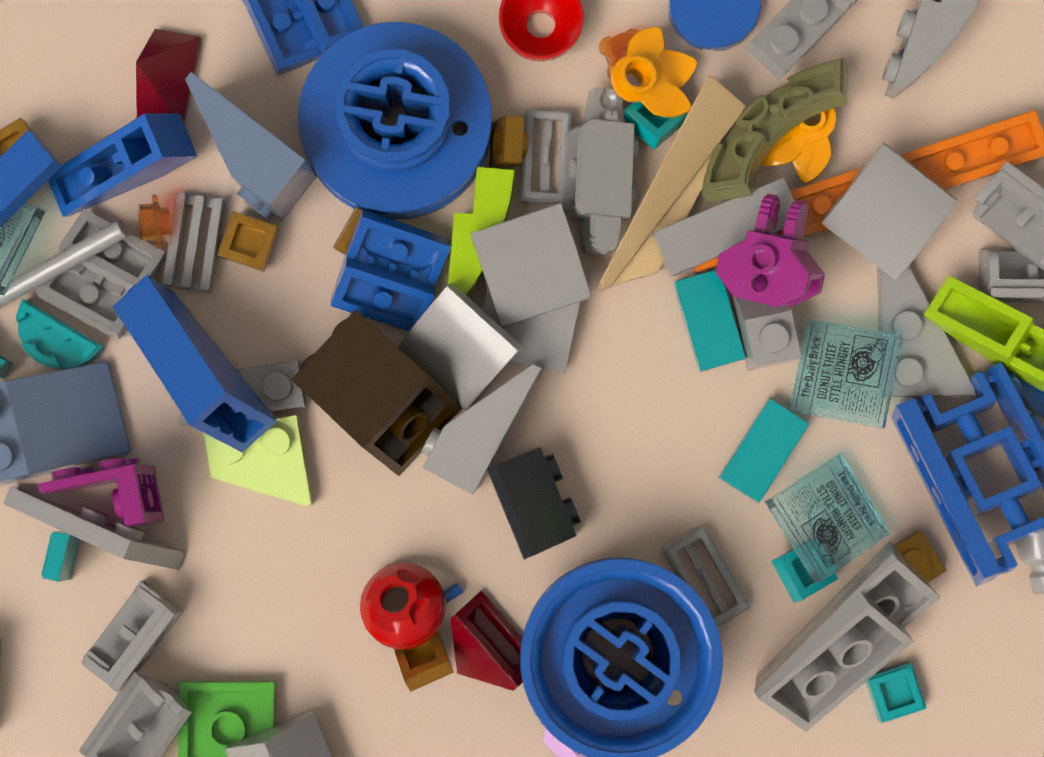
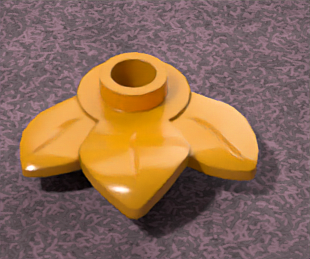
M659 27L647 28L636 33L629 41L626 56L621 58L611 71V85L619 97L629 102H641L654 115L660 117L682 116L690 111L691 104L680 88L690 79L697 66V61L681 52L664 49L661 29ZM626 74L636 76L639 86L631 85L626 79Z
M832 108L821 112V120L815 126H807L803 121L791 129L773 146L761 166L775 167L793 162L798 176L805 184L815 180L827 167L832 157L828 137L836 127L837 115L835 109Z

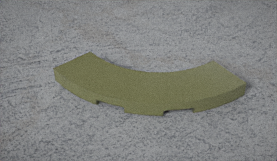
M844 58L818 64L786 78L787 84L778 88L767 97L760 95L743 110L735 121V127L725 138L722 144L718 143L708 163L702 188V195L707 203L752 196L756 175L762 162L773 146L785 134L816 114L848 104V66Z

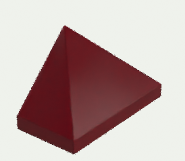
M154 29L136 61L137 118L144 113L180 114L185 125L191 95L185 79L191 72L195 74L201 37Z
M480 591L450 618L457 674L514 691L523 683L520 663L522 636L488 597Z

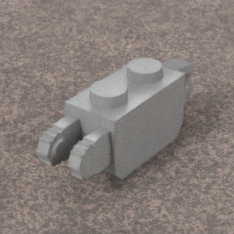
M596 87L588 92L583 123L573 127L564 135L561 204L564 213L569 219L579 220V238L581 239L579 242L581 246L579 248L582 249V253L589 255L591 258L616 250V247L619 246L618 241H620L618 236L620 235L621 220L631 218V212L635 207L637 199L636 187L632 184L633 165L637 160L639 150L638 141L634 138L635 124L625 123L623 101L614 89Z

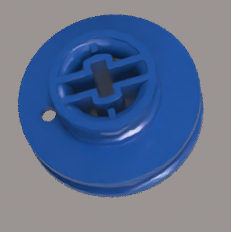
M385 22L362 27L347 34L331 45L320 56L308 74L301 92L298 126L306 156L321 183L333 196L352 209L357 206L360 209L393 220L411 219L431 214L449 205L461 196L476 179L477 167H483L491 142V103L481 72L470 56L458 44L447 36L425 26L404 22ZM412 85L421 88L425 95L413 93ZM393 107H403L405 115L399 114L397 126H387L384 117L391 118ZM457 122H463L467 125L468 131L462 136L455 135L452 131L453 125Z
M616 557L599 559L580 565L562 575L546 589L533 607L527 620L521 643L520 663L524 689L534 713L543 726L562 744L586 757H657L686 741L704 722L719 691L723 669V654L716 623L708 607L692 587L672 572L656 564L633 558ZM610 619H626L633 622L640 632L649 636L653 647V660L646 656L649 648L633 629L618 624L613 631L602 622ZM594 629L619 649H621L627 639L634 642L628 651L635 661L649 670L647 676L640 680L620 664L616 666L612 673L605 670L610 662L605 653L586 640L588 634ZM583 653L592 658L591 665L598 679L595 677L592 679L587 673L583 662ZM601 682H602L605 686H607V687H609V688H611V689H608V688L602 686V685H601ZM625 684L629 686V688L621 690ZM673 690H678L682 694V700L678 705L667 703V699L671 696Z

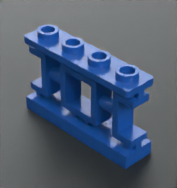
M1002 362L992 365L988 371H981L972 376L970 381L975 388V395L977 397L975 400L941 414L931 393L922 396L920 400L916 401L913 398L897 405L891 417L976 587L994 580L1001 574L1013 571L1018 566L1009 545L1044 531V517L1030 522L1018 500L1036 492L1040 487L1044 491V427L1034 413H1028L1021 399L1023 397V389L1020 381L1013 372L1007 373ZM997 401L1009 426L985 436L975 415L993 408ZM957 423L968 444L950 451L945 458L932 433ZM1002 445L1021 484L984 499L965 460ZM1000 507L1012 530L993 538L988 544L975 518Z

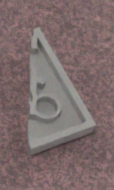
M908 266L897 280H894L877 267L879 339L888 340L880 378L881 398H883V393L884 397H922L931 393L932 397L975 395V388L945 332L924 317V313L930 304L910 267ZM879 351V359H881L882 353ZM883 358L880 360V372H881V367H882Z
M11 486L3 503L122 559L179 570L186 554L181 550L144 537L145 531L137 527L125 526L122 522H117L116 526L108 523L110 518L108 514L83 506L81 512Z

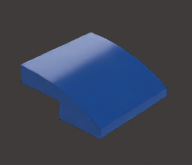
M243 0L277 76L318 60L340 38L364 27L352 0Z
M362 209L334 287L330 306L351 313L357 310L363 317L410 331L433 302L435 284L450 252L451 239Z

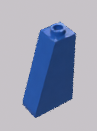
M146 275L112 306L190 426L243 453L277 422L272 413L174 291Z

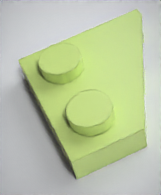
M298 415L276 418L277 422L243 453L204 433L211 478L300 505L313 504Z

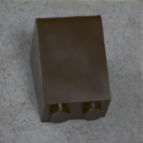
M354 310L347 319L341 321L334 328L330 338L316 353L304 360L300 370L291 379L363 449L398 476L421 453L434 428L442 430L462 408L427 373L357 310Z

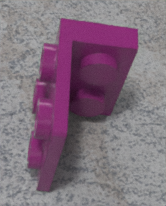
M128 457L99 462L100 471L93 472V467L82 469L81 467H72L51 472L53 481L38 483L40 493H68L117 483L118 489H114L112 492L113 505L117 517L124 518L125 526L165 521L155 466L140 465L139 458L128 459Z

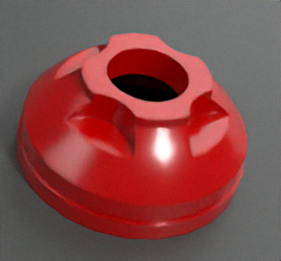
M502 0L499 8V26L505 42L515 53L531 61L545 62L563 56L575 45L583 28L584 13L580 0ZM537 13L549 15L555 24L553 32L544 38L533 36L527 29V22L532 15Z
M412 563L391 564L375 573L365 585L360 600L361 619L370 635L382 645L401 650L415 648L433 637L442 625L446 613L445 592L437 578L425 568ZM393 587H403L407 589L409 595L407 605L399 612L392 613L386 611L383 604L385 594Z

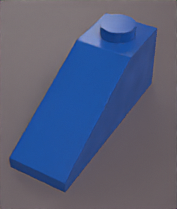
M144 113L62 164V167L48 182L62 216L70 217L81 212L83 209L91 208L161 178L197 157V154L180 114Z

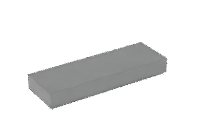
M783 177L753 190L752 196L731 199L653 232V238L670 277L719 257L721 252L744 241L747 230H755L759 207L767 193L778 195L780 200V211L778 213L775 233L784 230L789 207L794 202L785 178Z

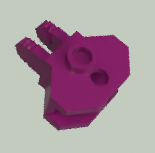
M767 193L759 207L755 230H747L744 241L719 254L715 273L733 297L774 307H783L785 305L794 307L822 292L825 273L807 251L809 241L803 240L806 218L808 217L806 201L795 199L791 203L783 235L776 234L780 200L778 195Z

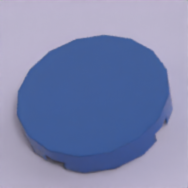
M669 0V19L676 33L690 46L699 49L724 51L742 43L754 29L761 10V0Z

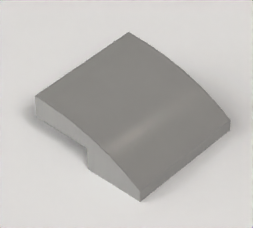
M883 142L853 177L851 185L824 215L821 223L886 274L897 280L939 229L957 204L958 199Z
M561 203L470 233L502 328L591 298L580 258Z
M83 209L59 244L60 252L112 223ZM129 233L127 238L40 285L35 291L38 298L120 340L127 328L112 306L146 275L155 279L166 257V252Z
M487 288L482 310L501 326ZM580 302L504 327L503 329L523 346L510 362L529 366L537 362L543 366V369L565 373Z
M453 283L446 286L398 345V348L427 373L465 410L473 404L523 347Z

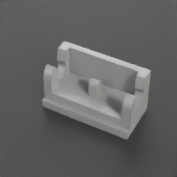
M1007 161L977 195L975 200L980 204L973 211V217L1044 270V188Z
M981 250L978 252L979 291L1002 303H1044V270L1018 251Z
M140 581L91 649L84 655V660L81 663L108 684L116 693L119 692L132 673L140 671L184 611L145 581Z
M134 671L79 751L86 757H161L192 711L168 684Z

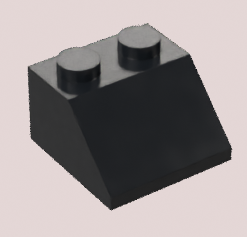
M540 447L486 468L524 560L577 536L573 526L580 524L581 520L571 497L562 500L555 482L563 480L553 453L544 456Z

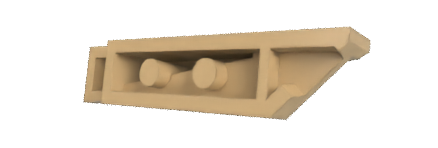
M709 75L706 78L600 280L599 288L603 290L609 289L624 282L657 274L664 261L653 238V232L687 218L703 188L706 169L715 147L720 143L745 108V105L715 78Z

